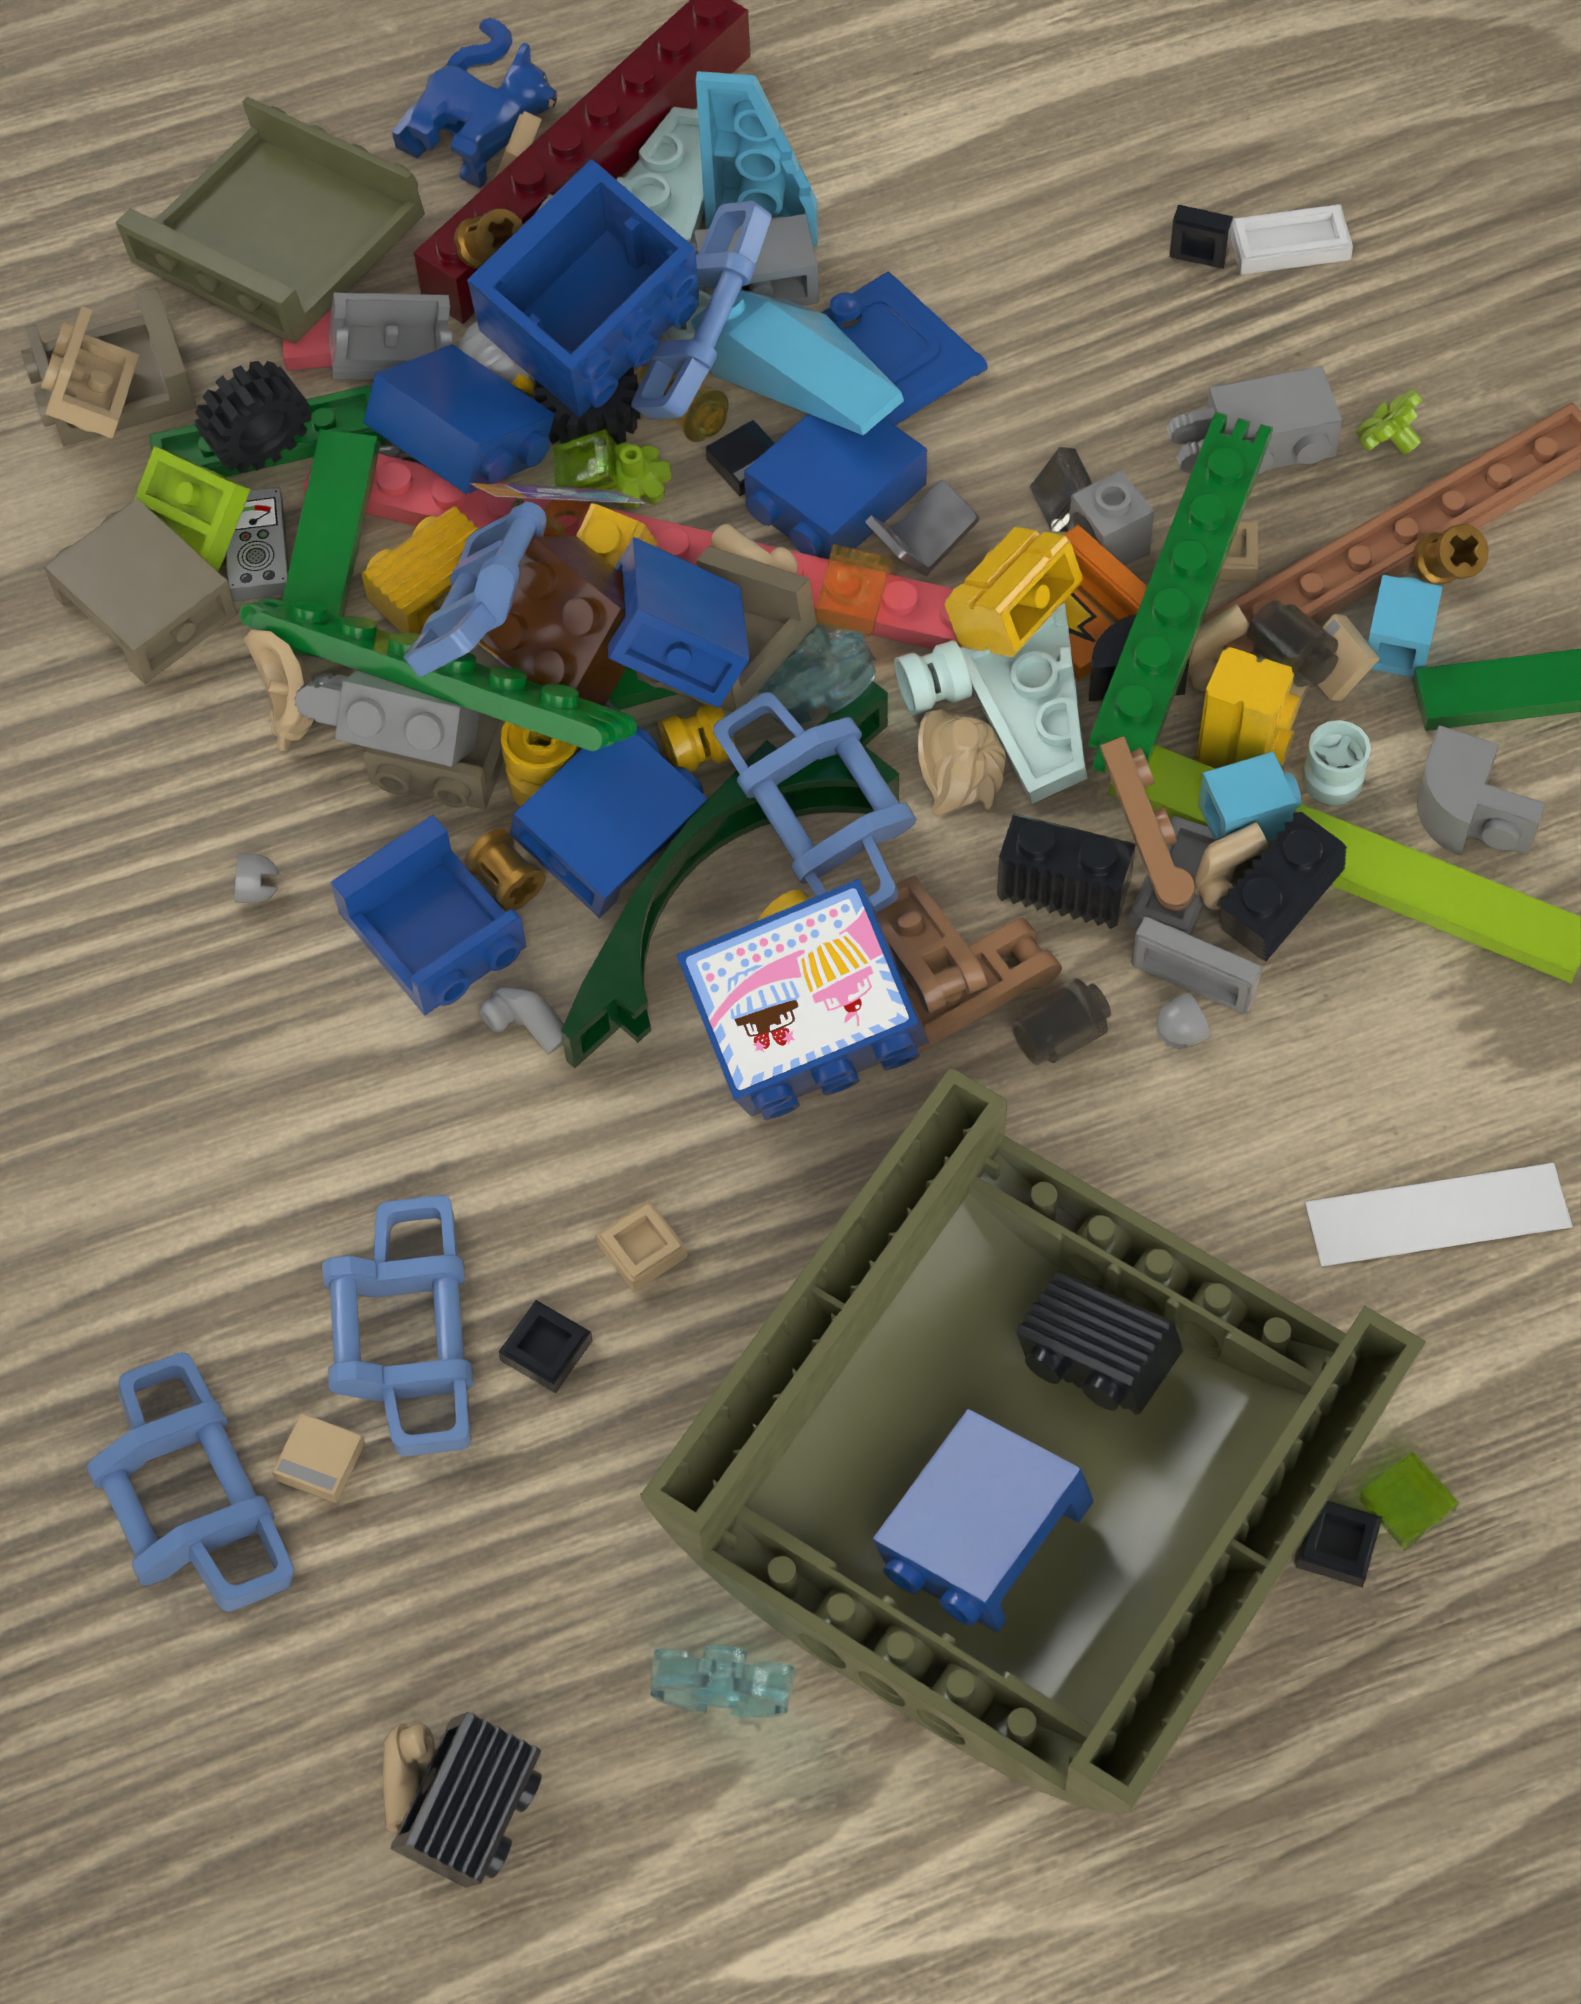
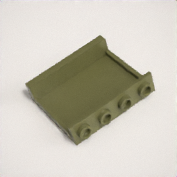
M246 97L242 103L251 128L155 220L130 208L115 223L132 263L296 344L332 308L333 293H347L425 215L418 192V182L413 173L399 163L392 164L369 153L358 144L351 145L328 134L317 125L310 126L287 115L276 106L269 107L250 97Z

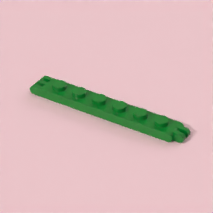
M1214 413L1091 731L1088 747L1098 749L1093 763L1094 771L1106 773L1107 771L1101 755L1100 745L1123 736L1126 739L1130 752L1141 748L1149 764L1269 446L1273 427L1261 424L1253 442L1246 440L1250 427L1249 420L1238 418L1232 435L1224 434L1227 426V414Z
M267 598L245 604L240 609V619L246 627L253 630L271 631L292 648L589 751H597L619 741L629 739L637 731L636 721L631 715L579 698V692L572 687L558 684L541 685L527 680V674L519 669L510 667L491 668L476 663V656L469 652L422 677H418L404 659L405 654L418 639V635L409 633L391 634L377 629V623L374 620L355 616L341 617L329 613V607L321 602L299 600L289 604L274 598Z

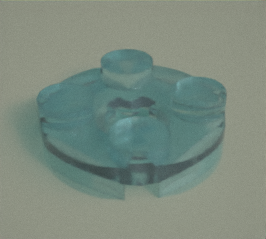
M816 625L758 690L759 695L765 692L774 694L799 724L812 720L807 711L817 709L826 704L831 714L859 697L874 680L876 670L871 661H876L861 632L839 630L827 633L822 625ZM768 713L772 720L783 724L777 716Z
M705 1646L703 1659L696 1658L694 1654L682 1650L656 1649L653 1654L650 1676L652 1681L651 1697L674 1707L706 1713L708 1705L731 1708V1716L755 1718L782 1716L787 1713L789 1698L792 1697L795 1668L788 1664L770 1661L754 1662L753 1665L746 1664L747 1652L745 1650L729 1646Z

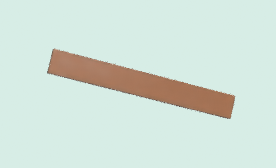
M1573 402L1569 403L1205 615L1202 624L1237 604L1252 630L1223 646V650L1225 651L1227 648L1232 647L1256 655L1259 658L1378 588L1381 584L1382 575L1396 577L1412 568L1415 560L1414 547L1419 539L1426 534L1432 532L1442 533L1449 527L1460 524L1471 525L1478 529L1580 469L1581 410Z

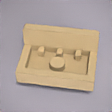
M81 306L75 325L63 321L41 386V388L52 391L45 414L71 423L81 430L95 432L113 439L140 354L86 335L85 331L93 309Z

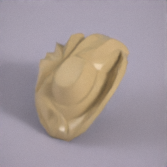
M251 630L243 639L253 657L269 696L272 707L270 717L273 720L271 731L278 738L277 747L279 751H287L292 740H300L308 732L314 718L308 720V717H302V713L297 712V706H294L296 704L294 699L297 696L296 691L301 689L302 685L312 681L311 675L303 659L295 656L288 643L271 631Z
M944 709L926 712L920 723L918 757L923 778L934 798L932 812L939 816L979 800L983 801L985 811H990L995 805L996 793L1000 790L1004 778L1002 774L1004 773L1007 759L1006 751L993 727L981 719L960 712Z

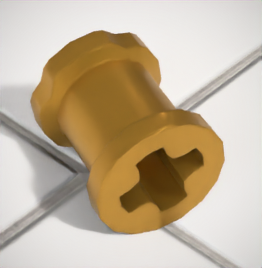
M494 209L483 216L462 221L457 227L454 236V243L457 247L459 258L472 268H480L523 226V223L515 213L507 209Z
M1467 524L1449 527L1442 533L1432 532L1426 534L1419 539L1414 547V569L1419 577L1429 584H1448L1456 578L1474 577L1483 570L1487 563L1489 554L1487 541L1482 532L1474 526Z
M495 829L480 837L471 846L465 856L464 866L473 876H482L497 893L496 899L505 911L510 909L517 910L525 906L540 892L544 886L546 876L537 864H528L513 847V837L505 829Z

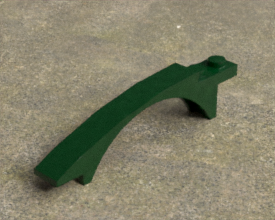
M869 679L854 693L847 692L839 697L831 707L828 716L817 726L851 717L862 733L859 739L860 743L899 802V773L866 747L870 741L888 726V692ZM766 740L745 762L750 767L778 748ZM838 754L820 760L818 758L777 784L778 789L796 817L833 812L860 814L874 812ZM737 770L695 811L633 892L584 978L561 1029L565 1058L574 1068L581 1064L619 1028L624 1030L637 1043L652 1031L647 1012L648 1000L644 988L645 964L651 937L669 899L684 879L718 849L748 832L771 824L756 799L746 797L737 782V778L740 775Z

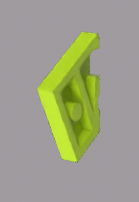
M154 446L134 500L138 498L219 572L251 489L169 450Z

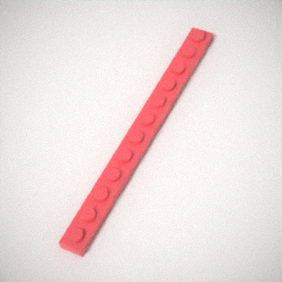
M378 454L366 514L417 526L425 518L432 515L439 517L453 506H457L460 513H464L468 520H472L474 525L481 529L509 514L514 507L527 501L537 504L545 512L547 521L543 536L577 535L591 503L578 500L495 497L481 489L465 494L421 463ZM310 471L303 484L305 494L310 476ZM502 482L492 483V484L510 485V484H506V483H502ZM608 508L645 524L651 532L650 534L658 542L657 548L696 566L697 558L711 546V538L714 532ZM757 543L759 546L764 548L769 553H771L775 548H777L774 546ZM789 550L798 564L796 574L807 577L810 580L817 622L934 649L938 644L951 640L956 641L960 648L963 647L957 640L944 605L953 590L952 588Z

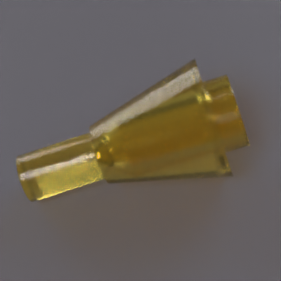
M643 366L639 372L640 381H642L648 369L646 366ZM671 377L663 396L667 394L676 377ZM701 385L686 413L680 418H674V420L690 441H704L716 435L723 428L727 419L728 398L722 391Z

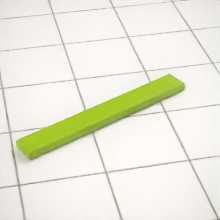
M1156 745L1148 764L1155 784L1144 788L1153 811L1164 807L1170 820L1175 815L1208 827L1198 805L1203 773L1215 768ZM1110 781L1108 794L1118 798L1112 781ZM1302 803L1301 807L1296 808V812L1306 814L1341 840L1347 847L1345 869L1331 886L1572 984L1581 965V916Z

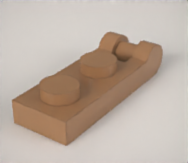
M1124 736L1100 745L1101 755L1156 898L1165 910L1174 913L1182 912L1193 902L1194 880L1189 872L1175 867L1167 846L1177 843V839L1165 808L1162 807L1153 811L1144 789L1155 784L1146 757L1141 748L1130 752Z
M914 875L897 883L896 887L899 892L897 900L878 912L877 916L899 969L915 990L925 1011L930 1013L945 1006V998L962 990H965L967 994H971L986 987V978L977 958L918 878Z
M1019 918L1011 921L968 946L984 972L987 982L986 987L971 994H967L965 990H962L945 998V1006L927 1013L908 981L905 982L929 1040V1044L917 1048L919 1053L1028 990L1041 989L1058 977L1062 970L1061 964L1051 951H1042L1035 942L1037 933L1026 919ZM1006 956L1016 957L1020 964L1010 969L1003 958Z

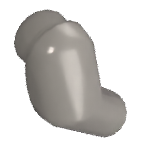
M503 987L492 992L493 998L482 1003L480 1007L481 1017L488 1027L495 1032H502L511 1023L526 1026L548 1055L563 1045L561 1035L563 1022L544 998L534 991Z

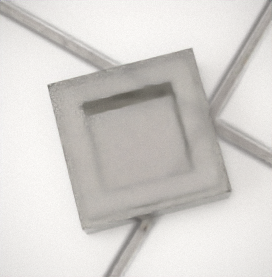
M1059 447L1030 485V489L1051 531L1068 532L1071 495L1093 484L1075 448Z

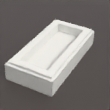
M1341 204L1233 218L1231 242L1240 275L1351 260L1353 245Z

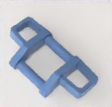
M755 201L722 204L715 213L701 250L696 255L698 286L715 288L693 339L659 341L655 353L643 365L648 367L632 400L631 406L649 419L682 417L689 408L707 373L713 367L718 355L714 350L741 286L750 283L771 221V214ZM742 225L734 252H727L735 231ZM678 374L667 394L663 396L672 375Z
M526 501L514 507L509 514L475 531L468 537L459 563L456 565L450 578L452 588L440 610L428 617L421 635L404 656V659L418 677H422L465 655L477 645L487 632L505 622L511 610L520 577L518 565L533 537L543 536L547 517L540 506Z
M765 692L714 725L713 731L740 774L737 778L738 784L746 797L755 798L792 856L794 862L791 868L801 884H809L816 896L826 893L827 891L819 878L866 849L881 881L879 890L869 897L876 914L897 900L898 889L877 844L898 837L909 830L916 823L917 819L908 804L905 802L899 803L860 743L859 739L862 733L851 717L822 724L805 731L774 694ZM772 713L778 717L794 736V739L748 767L733 743V735L760 716ZM838 754L874 812L865 814L814 846L778 789L777 784L818 758L820 760Z
M445 1195L383 1202L376 1211L374 1260L354 1256L329 1258L322 1263L323 1285L330 1289L334 1364L328 1367L329 1390L340 1395L384 1401L391 1440L396 1453L401 1456L407 1457L464 1450L470 1446L472 1440L468 1389L473 1386L472 1364L465 1360L459 1286L465 1282L464 1261L458 1257L455 1218L452 1204ZM432 1218L441 1221L444 1255L389 1261L390 1233L395 1224ZM433 1291L438 1360L382 1367L380 1364L361 1361L357 1295L374 1298ZM454 1393L456 1424L451 1430L409 1435L403 1431L397 1400Z
M183 1352L177 1353L122 1374L119 1379L118 1396L130 1431L95 1456L87 1464L86 1468L94 1486L98 1489H104L136 1557L132 1562V1568L139 1583L143 1586H149L167 1579L191 1561L217 1605L222 1610L228 1612L288 1589L292 1583L294 1567L274 1525V1513L266 1497L257 1496L224 1429L228 1423L220 1403L213 1400L191 1356ZM172 1378L182 1380L195 1406L145 1424L135 1393ZM201 1442L231 1505L181 1524L158 1540L129 1480V1476L144 1466L145 1462ZM258 1532L275 1570L239 1585L229 1584L208 1552Z

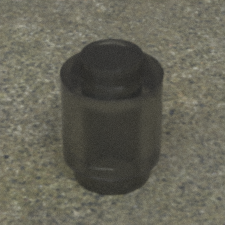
M1273 600L1255 615L1248 627L1247 637L1254 643V651L1263 659L1292 667V673H1294L1293 684L1297 687H1304L1310 683L1314 685L1320 684L1333 672L1338 663V656L1336 655L1338 640L1294 604L1285 605L1280 600Z
M1074 978L1022 1007L1021 1016L1012 1020L1011 1026L1019 1047L1033 1064L1039 1065L1046 1060L1056 1063L1105 1035L1108 1031L1106 1019L1111 1016V1009L1106 997L1095 984L1086 985L1080 979Z

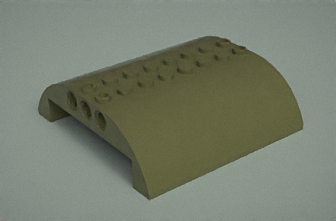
M950 1067L641 1493V1499L671 1538L708 1575L738 1601L796 1645L929 1731L1002 1774L1055 1798L1097 1811L1113 1813L1132 1812L1422 1352L1426 1341L1366 1306L1362 1308L1348 1332L1344 1333L1006 1137L1007 1099ZM1062 1271L1175 1322L1183 1352L1141 1414L1135 1415L1131 1410H1124L1120 1405L1115 1411L1104 1409L1090 1400L1082 1388H1078L1072 1382L1067 1383L1063 1379L1058 1384L1047 1382L1033 1373L1026 1365V1357L1016 1333L1018 1325L1024 1322L1026 1313L1031 1312L1033 1303L1039 1301L1040 1293L1046 1291L1048 1282L1053 1281L1055 1272ZM967 1409L1081 1468L1094 1501L1079 1523L1064 1515L1061 1516L1002 1599L1001 1609L1007 1621L999 1632L990 1629L978 1621L973 1627L966 1626L951 1617L940 1606L938 1598L922 1589L917 1595H913L898 1587L883 1572L886 1564L873 1540V1537Z

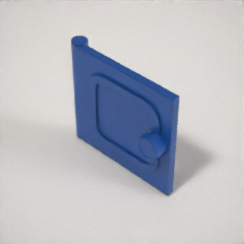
M889 271L853 293L835 295L830 301V307L821 312L826 314L901 391L904 401L884 417L895 426L968 379L978 376L988 369L987 362L980 353H977ZM861 317L856 325L846 328L842 327L841 321L847 322Z

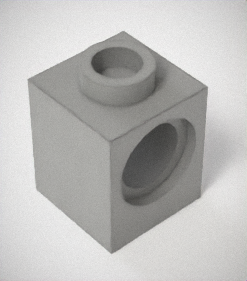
M1120 470L1071 495L1068 531L1076 525H1080L1126 566L1150 554L1154 510L1124 472Z

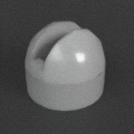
M238 853L234 902L255 904L263 903L272 898L278 887L261 885L262 874L279 875L277 867L270 859L258 854Z
M1187 992L1170 1000L1160 1010L1156 1027L1159 1037L1168 1046L1183 1049L1193 1047L1210 1038V1030L1199 1004L1190 993Z

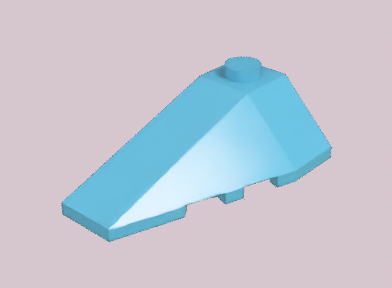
M697 71L696 93L706 229L710 228L715 213L722 204L753 200L771 214V218L806 214L813 246H817V198L757 77L754 75Z
M745 290L739 291L714 348L718 355L711 369L713 376L861 435L866 434L904 401L901 391L826 314L787 300ZM706 308L691 319L695 333Z

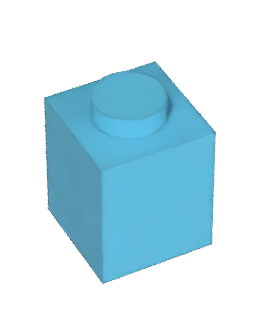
M1382 575L1368 644L1379 656L1380 660L1371 669L1413 677L1416 668H1424L1426 666L1443 586L1424 583L1419 579L1411 577L1398 578Z
M1273 751L1204 772L1198 806L1214 841L1257 822L1268 842L1277 839V832L1285 831V822L1293 821V813L1296 812V808L1301 807V794L1294 775L1291 772L1283 773Z

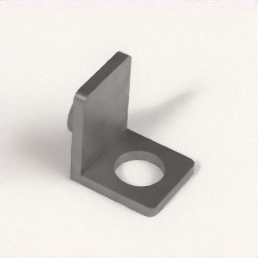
M941 480L894 529H891L872 515L865 522L897 557L927 576L979 522V515L947 482Z

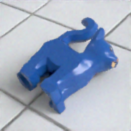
M493 18L484 19L479 24V29L490 37L491 41L487 44L462 47L454 53L445 66L429 76L423 94L408 109L392 131L395 147L417 159L427 150L426 148L432 150L440 141L438 131L445 129L454 135L451 150L463 158V164L459 173L460 179L479 188L487 181L486 163L498 151L508 145L519 115H523L525 111L536 116L548 109L554 108L558 96L556 90L550 86L545 72L531 62V49L526 43L519 47L503 84L498 89L483 83L467 72L469 68L495 64L506 56L512 45L511 31L502 22Z

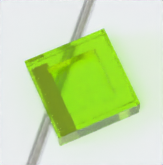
M606 429L553 447L556 487L606 490L618 487L615 442Z
M1413 1451L1362 1490L1359 1497L1360 1502L1371 1514L1382 1517L1381 1525L1404 1551L1454 1513L1459 1505V1501Z

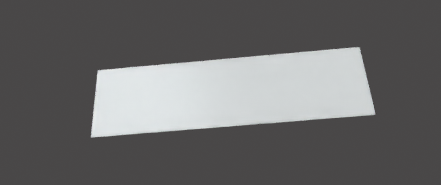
M1554 1163L1305 1202L1321 1267L1573 1227Z

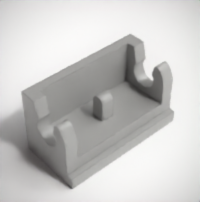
M333 293L328 332L333 379L374 380L375 373L452 345V331H447L450 312L449 295Z

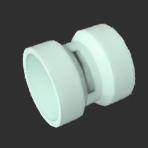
M954 640L936 645L930 654L919 656L915 653H909L894 660L896 678L903 701L913 716L931 711L936 702L948 700L954 704L972 697V683L968 666L959 645Z
M1342 720L1328 721L1315 729L1310 737L1302 775L1304 788L1312 798L1324 804L1340 805L1346 804L1357 797L1362 790L1371 751L1369 737L1357 725Z

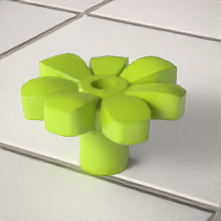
M1412 389L1395 398L1390 406L1383 402L1373 413V418H1367L1358 427L1356 433L1360 437L1359 443L1367 451H1371L1380 442L1391 439L1403 455L1414 450L1420 444L1421 438L1409 424L1418 416L1414 409L1423 401L1422 397L1415 389Z
M624 442L615 447L617 460L606 458L600 461L598 477L603 480L614 476L615 485L605 488L606 490H618L640 501L641 496H643L651 505H656L665 498V488L662 483L668 482L672 478V471L669 461H660L659 450L656 447L645 445L640 448L629 442ZM621 502L624 508L629 509L638 508L641 504Z

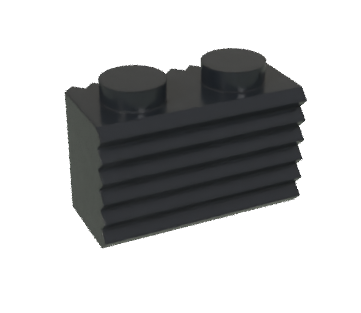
M1303 812L1293 813V821L1285 822V831L1277 832V840L1269 841V850H1262L1261 859L1253 860V869H1246L1245 878L1237 879V888L1228 889L1229 897L1220 898L1222 930L1258 958L1267 962L1343 872L1346 864V845Z
M1014 813L999 855L997 896L1001 901L1009 898L1013 904L1021 901L1025 907L1033 904L1037 911L1045 907L1049 914L1057 910L1061 917L1069 913L1073 920L1082 917L1085 923L1094 920L1097 926L1106 923L1109 929L1118 926L1130 887L1136 844Z
M1062 1271L1055 1272L1053 1281L1048 1282L1046 1291L1040 1293L1039 1301L1033 1303L1031 1312L1026 1313L1024 1322L1018 1325L1016 1332L1026 1357V1365L1038 1377L1053 1384H1058L1061 1379L1067 1383L1072 1382L1078 1388H1082L1085 1395L1100 1407L1115 1411L1120 1405L1124 1410L1129 1409L1135 1415L1142 1413L1183 1352L1175 1322Z
M466 1712L451 1718L446 1726L445 1733L440 1738L438 1747L434 1751V1756L428 1764L427 1771L422 1777L421 1784L416 1790L415 1797L410 1803L409 1810L403 1818V1823L397 1831V1836L391 1843L390 1849L465 1888L482 1884L485 1876L493 1879L501 1870L511 1849L512 1840L504 1836V1833L514 1811L524 1812L539 1788L542 1775L533 1769L541 1754V1750L536 1746L529 1745L525 1740L516 1738L511 1733L504 1732L500 1727L492 1725L487 1720L480 1719L476 1714Z

